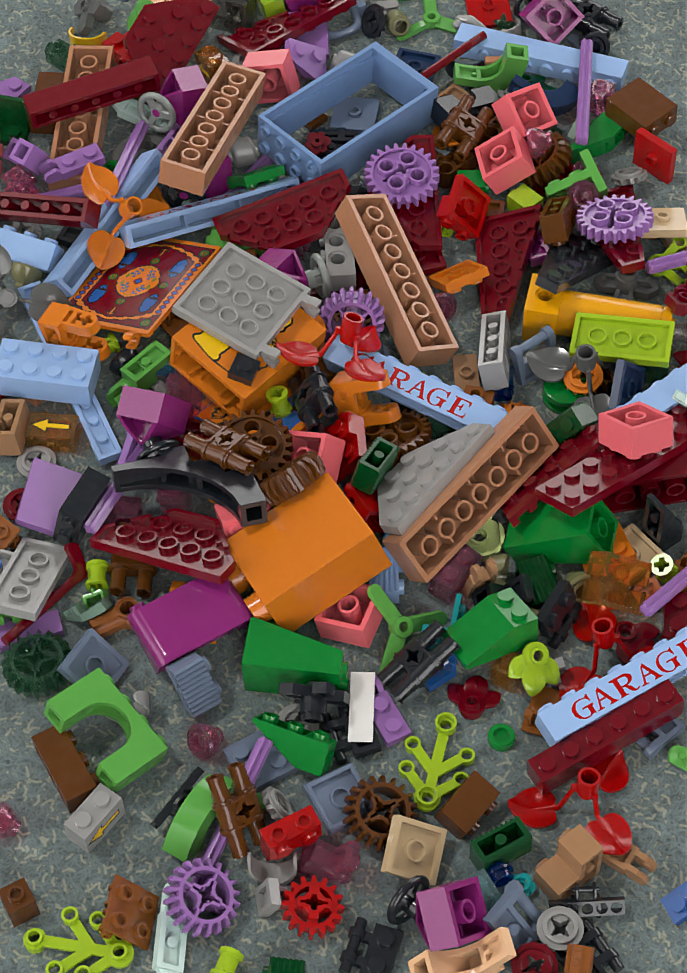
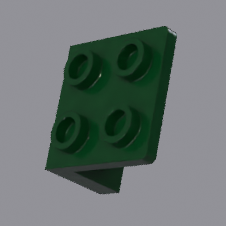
M0 95V144L8 146L12 137L18 140L19 138L27 140L30 134V127L23 98Z

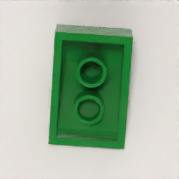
M510 587L485 597L446 629L447 632L440 639L444 641L450 635L460 645L461 648L454 655L465 669L469 670L521 650L530 642H538V617Z

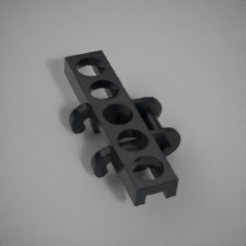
M199 766L195 768L150 825L157 829L169 815L171 817L175 816L186 797L192 791V786L205 771ZM179 797L180 800L177 802V804H173Z
M576 882L574 888H571V891L575 892V895H571V899L548 900L549 908L557 905L568 908L571 905V909L580 917L597 916V918H601V916L626 915L624 896L600 897L599 893H597V891H600V888L596 887V882H593L592 886L578 887ZM592 892L593 900H579V893ZM615 902H618L622 905V907L611 908V905ZM601 903L606 904L607 908L601 909ZM590 904L593 908L589 913H585L582 911L583 905Z

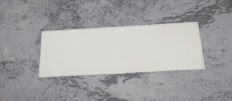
M351 672L348 742H373L375 672Z

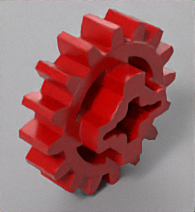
M313 875L311 881L307 882L303 876L300 879V885L292 882L289 888L290 891L285 890L283 898L285 901H282L280 907L281 910L285 911L282 920H290L289 930L299 929L298 937H301L305 932L308 933L309 940H312L314 934L318 933L319 937L323 939L326 930L333 933L336 928L335 924L340 925L342 916L340 914H343L345 906L339 903H341L343 896L342 894H334L337 888L336 885L326 886L327 878H324L320 883L317 882L316 875ZM307 892L304 896H299L300 894ZM329 916V918L325 921L318 923L320 919L327 918Z

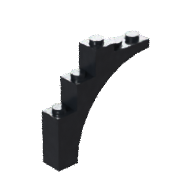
M184 446L159 450L160 456L111 466L113 486L116 493L145 489L176 490L210 499L223 506L236 517L242 527L268 522L266 499L253 473L245 476L236 470L224 472L220 465L210 460L200 459L191 461Z

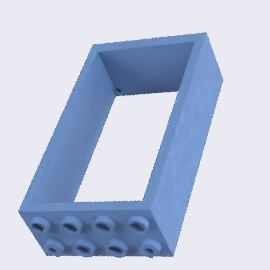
M375 41L258 115V149L262 154L272 159L276 165H284V169L292 177L299 178L301 183L340 168L343 169L348 179L366 167V162L370 161L371 154L377 156V149L385 152V145L393 149L394 143H397V145L401 144L405 139L434 122L430 117L433 101L435 98H438L439 87ZM371 82L404 105L323 159L318 158L290 136V134Z

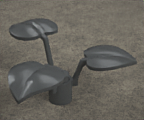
M0 245V275H4L10 272L12 261L7 250ZM0 277V287L2 289L0 292V310L3 307H13L17 302L30 304L29 316L38 321L52 302L72 306V303L61 289L54 284L40 283L36 285L31 291V299L19 298L14 290L6 288ZM0 318L1 340L5 333V324L3 320Z
M580 345L576 349V356H572V361L569 358V353L560 347H546L526 352L529 368L537 378L544 382L554 383L561 381L565 376V371H570L576 363L577 368L581 372L586 373L589 397H580L573 405L587 401L598 419L599 413L610 410L608 409L610 397L607 394L593 395L591 371L596 367L597 362L603 370L608 368L610 373L614 375L616 363L602 361L592 345Z

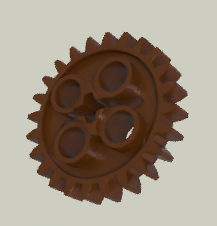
M254 409L251 410L250 415H246L245 411L241 410V417H237L233 413L231 414V422L223 419L224 425H231L233 429L244 434L251 430H257L256 433L250 434L253 440L265 446H275L269 450L270 456L266 462H261L249 455H243V457L256 462L252 473L259 484L263 479L287 464V461L292 460L291 452L294 451L292 434H289L288 426H283L281 418L275 421L274 413L266 417L265 410H262L259 415L255 414ZM230 468V469H225V470L223 469L224 472L232 471V470H233V469H231V468Z
M404 409L401 412L402 417L393 423L365 427L366 448L368 450L377 437H381L399 447L395 461L399 463L400 458L408 452L430 443V439H433L431 422L423 414H416L415 410L408 413L407 409Z

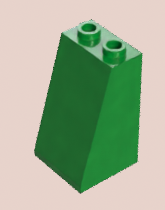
M602 500L574 517L543 501H538V507L532 513H529L527 510L518 518L520 523L513 528L508 520L504 549L515 562L545 554L549 563L611 564L618 520Z
M250 618L241 663L245 690L278 694L279 683L307 685V682L314 681L329 682L335 685V690L348 691V662H344L342 650L261 619Z

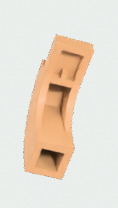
M499 927L479 941L462 948L433 952L427 949L408 961L410 973H498L505 969L504 963L517 955L509 928Z

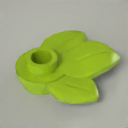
M534 641L524 647L521 655L512 659L509 664L508 677L513 679L521 678L526 693L533 697L542 691L546 683L557 685L560 672L557 662L549 657L547 647L541 642ZM536 651H539L540 653L538 660L534 659V653Z

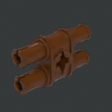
M464 94L457 106L450 109L449 115L441 123V131L434 141L435 147L440 150H445L452 139L458 142L459 146L454 152L453 158L460 163H463L470 152L479 145L480 139L487 133V125L494 114L493 110L489 107H483L477 117L468 113L475 102V99L469 94Z
M208 418L201 422L200 433L211 437L210 439H205L195 435L193 432H189L183 442L185 443V448L199 453L203 460H210L220 465L224 470L231 468L245 476H249L253 472L254 461L243 457V455L252 456L261 462H265L270 456V447L253 440L250 434L241 433L233 429L231 425L222 426Z
M120 522V523L117 524V526L124 525V524H128V523H127V522ZM111 553V563L108 566V571L111 574L110 594L113 596H123L125 594L127 577H137L136 595L143 598L150 597L153 577L157 574L158 570L157 567Z
M237 761L227 766L234 787L233 793H229L223 773H216L206 778L213 799L211 808L216 813L221 827L219 830L220 834L226 837L233 859L246 857L248 852H250L243 834L244 827H248L254 846H261L259 830L265 827L263 819L265 811L261 808L256 794L257 787L251 783L244 761Z

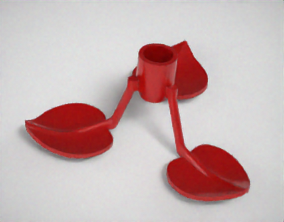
M344 313L341 326H336L334 333L320 351H317L313 345L307 342L289 341L279 343L276 341V348L281 351L283 358L295 365L307 367L317 365L318 358L324 355L337 335L340 334V341L353 348L354 361H347L344 366L345 372L350 377L364 382L385 381L386 378L384 369L372 359L360 360L358 357V350L372 353L379 351L381 348V341L377 335L376 326L362 327L363 317L358 313Z
M586 599L581 603L583 608L579 613L580 618L577 623L573 624V631L576 638L582 642L594 641L592 669L589 671L586 667L576 666L566 670L560 677L562 683L558 684L559 699L571 690L577 692L583 689L584 685L594 677L602 678L600 675L595 674L597 672L600 648L603 650L610 649L617 642L629 659L633 657L621 640L620 634H615L617 626L616 616L608 609L594 605ZM653 646L641 648L638 653L644 651L646 654L653 650Z
M623 750L593 767L581 769L578 773L577 783L571 784L570 790L558 804H556V798L551 791L542 796L537 787L527 788L515 797L507 800V806L514 817L519 816L524 825L528 827L543 829L552 826L556 822L557 816L555 811L560 810L573 793L577 792L582 799H592L596 820L589 822L585 830L604 848L603 854L624 855L629 852L632 845L631 829L627 821L617 813H608L601 817L598 804L599 788L606 793H615L624 789L628 783L629 771L624 759Z

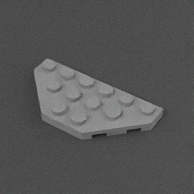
M472 423L410 451L401 457L400 462L384 476V480L377 487L379 525L384 533L401 536L493 436L495 431L490 424Z

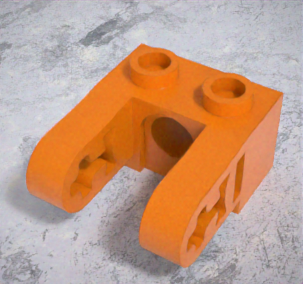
M52 302L37 322L48 344L98 349L100 362L110 356L111 350L106 339L93 336L99 332L101 326L96 314L84 311L68 304Z
M384 369L386 374L385 381L378 382L359 381L350 377L345 371H339L329 383V386L334 391L333 399L338 407L337 415L339 416L342 412H350L364 418L365 427L390 424L399 420L402 415L398 403L372 404L366 393L367 391L381 390L389 386L391 381L388 371Z

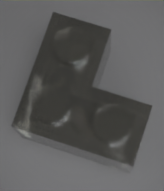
M214 0L213 3L220 8L209 27L230 33H236L235 29L240 27H254L255 22L258 21L256 0Z

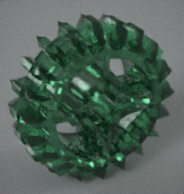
M39 629L35 635L27 631V637L22 638L18 636V643L10 642V650L4 651L5 659L1 662L2 674L4 679H6L7 685L10 688H14L17 695L23 692L24 696L28 698L33 693L34 697L38 700L40 693H44L49 698L50 690L53 689L59 693V684L67 686V679L57 671V668L70 653L71 649L66 640H62L59 634L53 636L50 630L44 635ZM20 672H24V674H30V675H32L33 677L25 676V675L21 674Z

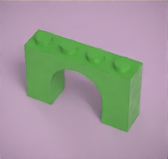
M99 667L49 699L46 703L43 714L60 734L82 719L92 715L107 716L115 720L123 728L126 735V744L101 761L95 773L99 781L114 793H117L164 760L168 747L163 737L156 734L150 728L146 717L139 714L133 708L128 696L121 694L115 687L113 679L108 674H104Z

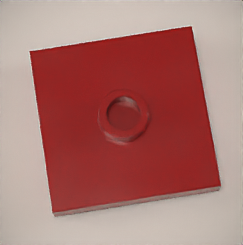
M464 0L467 15L474 16L488 29L513 25L509 0Z
M641 127L636 131L632 163L647 170L648 173L668 185L673 181L677 149Z

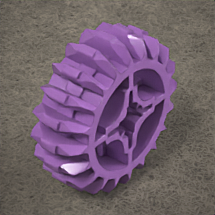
M353 286L350 287L348 292L343 287L340 289L339 294L333 291L331 298L327 297L320 311V316L326 325V338L329 339L332 336L336 326H341L344 313L346 312L360 314L363 317L362 327H366L364 320L367 315H370L372 321L368 326L375 325L377 335L380 337V332L384 330L386 316L383 305H379L380 300L378 297L372 299L373 294L371 291L364 294L362 287L358 292L354 291ZM339 310L341 317L338 322H335L333 315Z
M195 858L192 863L187 860L182 863V867L178 866L173 870L174 876L171 875L167 878L166 882L170 886L165 887L163 893L170 897L163 900V904L166 906L170 905L171 909L166 912V916L174 914L176 917L173 921L174 926L180 923L183 924L181 933H187L191 929L192 937H198L202 934L203 938H208L211 936V933L215 935L221 933L222 928H228L231 925L230 920L236 918L237 913L233 909L238 908L241 903L234 898L239 896L241 891L233 890L232 886L237 883V880L232 879L230 881L228 879L231 870L222 872V863L218 862L212 866V860L208 858L203 863L200 858ZM191 876L206 878L200 885L187 882V879ZM184 898L188 903V908L185 905ZM204 910L209 913L212 911L217 914L215 918L211 920H205L197 917L198 914L202 913Z

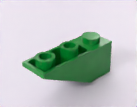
M603 112L598 118L592 120L589 126L588 143L586 145H577L576 142L569 144L573 158L570 162L572 165L581 163L579 152L585 149L589 150L592 158L613 151L625 138L626 130Z
M264 712L253 717L252 722L273 742V745L295 768L319 777L329 771L338 741L330 738L329 733L321 730H314V732L304 728L305 725L300 722L289 721L288 723L279 719V715L272 712Z

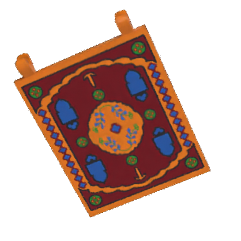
M172 238L132 249L125 247L124 256L117 265L107 270L96 268L68 300L72 303V307L96 314L101 329L125 333L123 340L129 341L126 348L136 349L141 336L149 338L172 311L173 305L222 248L221 246Z

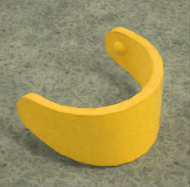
M70 27L68 30L71 45L102 46V42L107 39V32L104 31L96 37L81 38L74 36V27Z

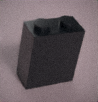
M89 466L87 467L59 509L53 539L64 546L72 542L79 545L86 534V529L83 525L108 489L110 477Z

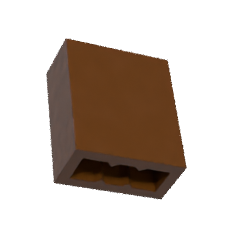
M638 77L607 98L605 115L634 137L636 136V131L641 127L657 136L661 131L671 127L676 122L678 105Z

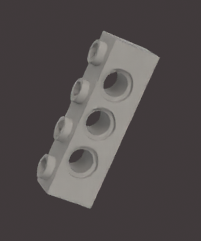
M335 217L325 236L319 239L320 247H324V250H320V256L323 258L329 273L331 291H340L342 287L347 291L351 286L356 290L354 254L337 217Z
M506 310L482 314L478 369L484 391H497L509 387L510 356L508 355V349L511 348L512 334Z

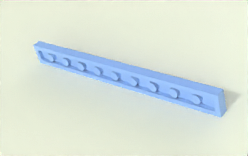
M40 280L17 288L20 298L31 299V291L36 285L41 283ZM23 303L28 313L30 304ZM30 317L41 342L46 343L37 323L38 321ZM95 394L91 406L71 404L100 466L118 460L122 450Z

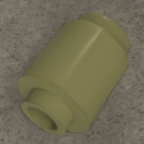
M393 9L387 13L385 18L387 21L385 23L386 27L396 36L405 35L410 29V21L406 15L398 9Z

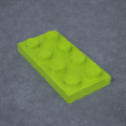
M577 312L569 349V358H572L573 355L576 356V349L580 345L589 344L595 348L596 352H598V357L604 362L616 363L617 359L636 365L669 368L675 321Z

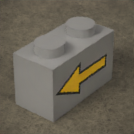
M100 783L63 824L67 838L87 853H90L125 814L122 797Z

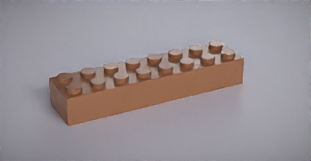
M70 45L63 83L115 67L116 59L113 46ZM110 106L56 122L50 159L54 160L57 157L93 143H97L101 152H103ZM82 173L66 180L62 179L51 184L48 183L49 191L81 184Z
M228 61L222 62L161 158L158 183L184 190L191 194L204 195L263 96L266 73Z
M346 195L336 210L335 215L373 297H378L380 300L379 305L384 307L385 323L404 364L415 367L447 364L459 346L387 195Z
M515 406L493 428L495 431L493 436L402 536L389 534L382 541L409 581L428 583L559 447V444L533 406Z

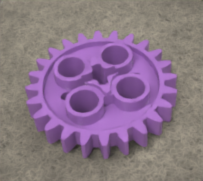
M394 143L393 149L385 145V152L377 149V156L371 154L370 161L366 162L364 184L367 185V192L386 194L391 206L394 203L397 205V209H400L401 204H405L406 208L409 209L410 203L418 207L419 200L426 203L427 196L433 197V190H437L440 175L439 167L436 166V159L431 160V153L424 155V148L416 151L414 144L411 148H407V144L404 143L402 148H399L397 143Z
M615 194L612 195V198L604 195L601 200L594 198V202L587 201V205H581V210H577L576 226L577 230L581 231V235H587V239L595 238V242L604 240V244H607L609 241L617 244L618 240L626 243L627 239L635 241L636 236L643 237V233H649V228H652L654 223V213L652 212V207H648L647 202L642 203V199L634 200V196L625 198V195H622L620 198H617Z

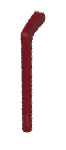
M481 31L420 74L428 79L487 38L486 33Z
M72 542L64 546V551L73 567L72 575L50 594L36 620L86 578L85 561L77 543ZM22 619L1 637V641L8 646L35 621Z

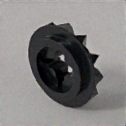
M371 4L365 10L362 17V31L367 38L375 39L381 36V31H385L384 25L387 23L385 20L387 13L384 11L383 6Z

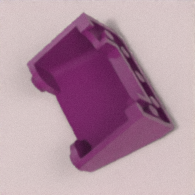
M196 578L146 605L144 602L134 605L129 609L131 613L126 619L156 674H159L166 670L165 667L179 660L190 652H195L215 640L233 633L235 627L240 631L249 626L250 618L253 615L229 578L222 585Z

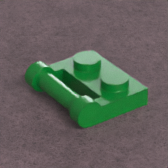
M264 165L251 172L228 176L227 186L231 190L239 186H245V189H252L258 187V183L262 181L265 183L275 182L278 180V176L285 175L284 165Z

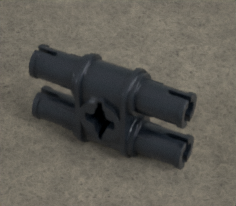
M570 0L585 16L574 27L582 32L584 36L591 32H600L609 39L611 30L600 24L608 25L616 31L623 25V17L610 12L605 5L602 6L592 0Z
M318 364L315 366H302L307 378L303 381L299 377H294L288 382V387L292 392L291 402L298 411L297 416L299 420L305 423L307 431L321 433L323 431V425L319 419L321 412L327 417H332L338 412V407L333 399L334 391L328 384L326 374L320 371Z
M436 619L419 635H413L411 637L412 640L398 653L395 652L394 659L377 674V677L389 688L406 671L407 675L390 690L393 697L401 704L418 688H424L426 686L425 683L439 670L442 671L444 663L461 648L448 635L432 652L430 651V647L447 632Z

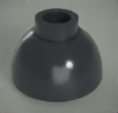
M591 32L583 37V39H591L593 41L594 53L608 56L610 42L603 33Z
M123 349L111 361L109 370L113 374L122 377L120 369L138 355L137 350Z

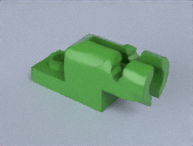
M155 340L120 369L122 379L112 386L105 396L109 405L112 407L119 405L123 385L150 390L151 386L158 381L156 372L170 362V350Z

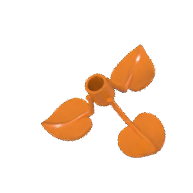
M88 162L84 167L81 185L86 198L99 205H102L106 200L111 203H120L119 214L122 220L110 234L104 230H98L91 234L87 242L88 253L95 266L100 270H107L117 265L124 256L125 243L122 239L114 237V235L126 221L134 217L139 218L171 208L151 198L142 200L136 196H131L126 200L124 197L112 198L119 190V181L116 175L109 169Z

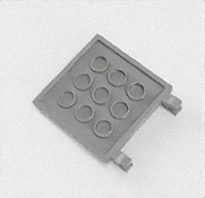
M228 242L173 305L172 313L247 357L255 360L262 357L268 366L275 369L280 363L278 357L281 351L269 346L270 343L300 307H303L304 311L315 319L320 313L318 307L322 301L310 296L311 289Z

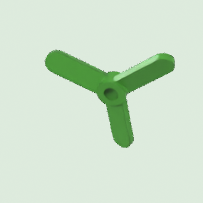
M422 0L423 20L411 25L405 35L396 36V40H406L425 29H439L452 34H456L458 30L452 25L455 21L454 19L440 16L437 12L436 0Z
M372 584L367 588L368 597L388 622L390 633L379 667V673L394 659V653H398L403 648L406 637L410 636L411 633L422 631L423 624L430 625L435 619L442 626L447 621V614L442 610L409 617L402 616L378 584Z

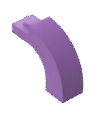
M12 137L2 155L3 158L38 177L41 175L38 169L39 164L50 159V156L37 146L22 138L18 140Z

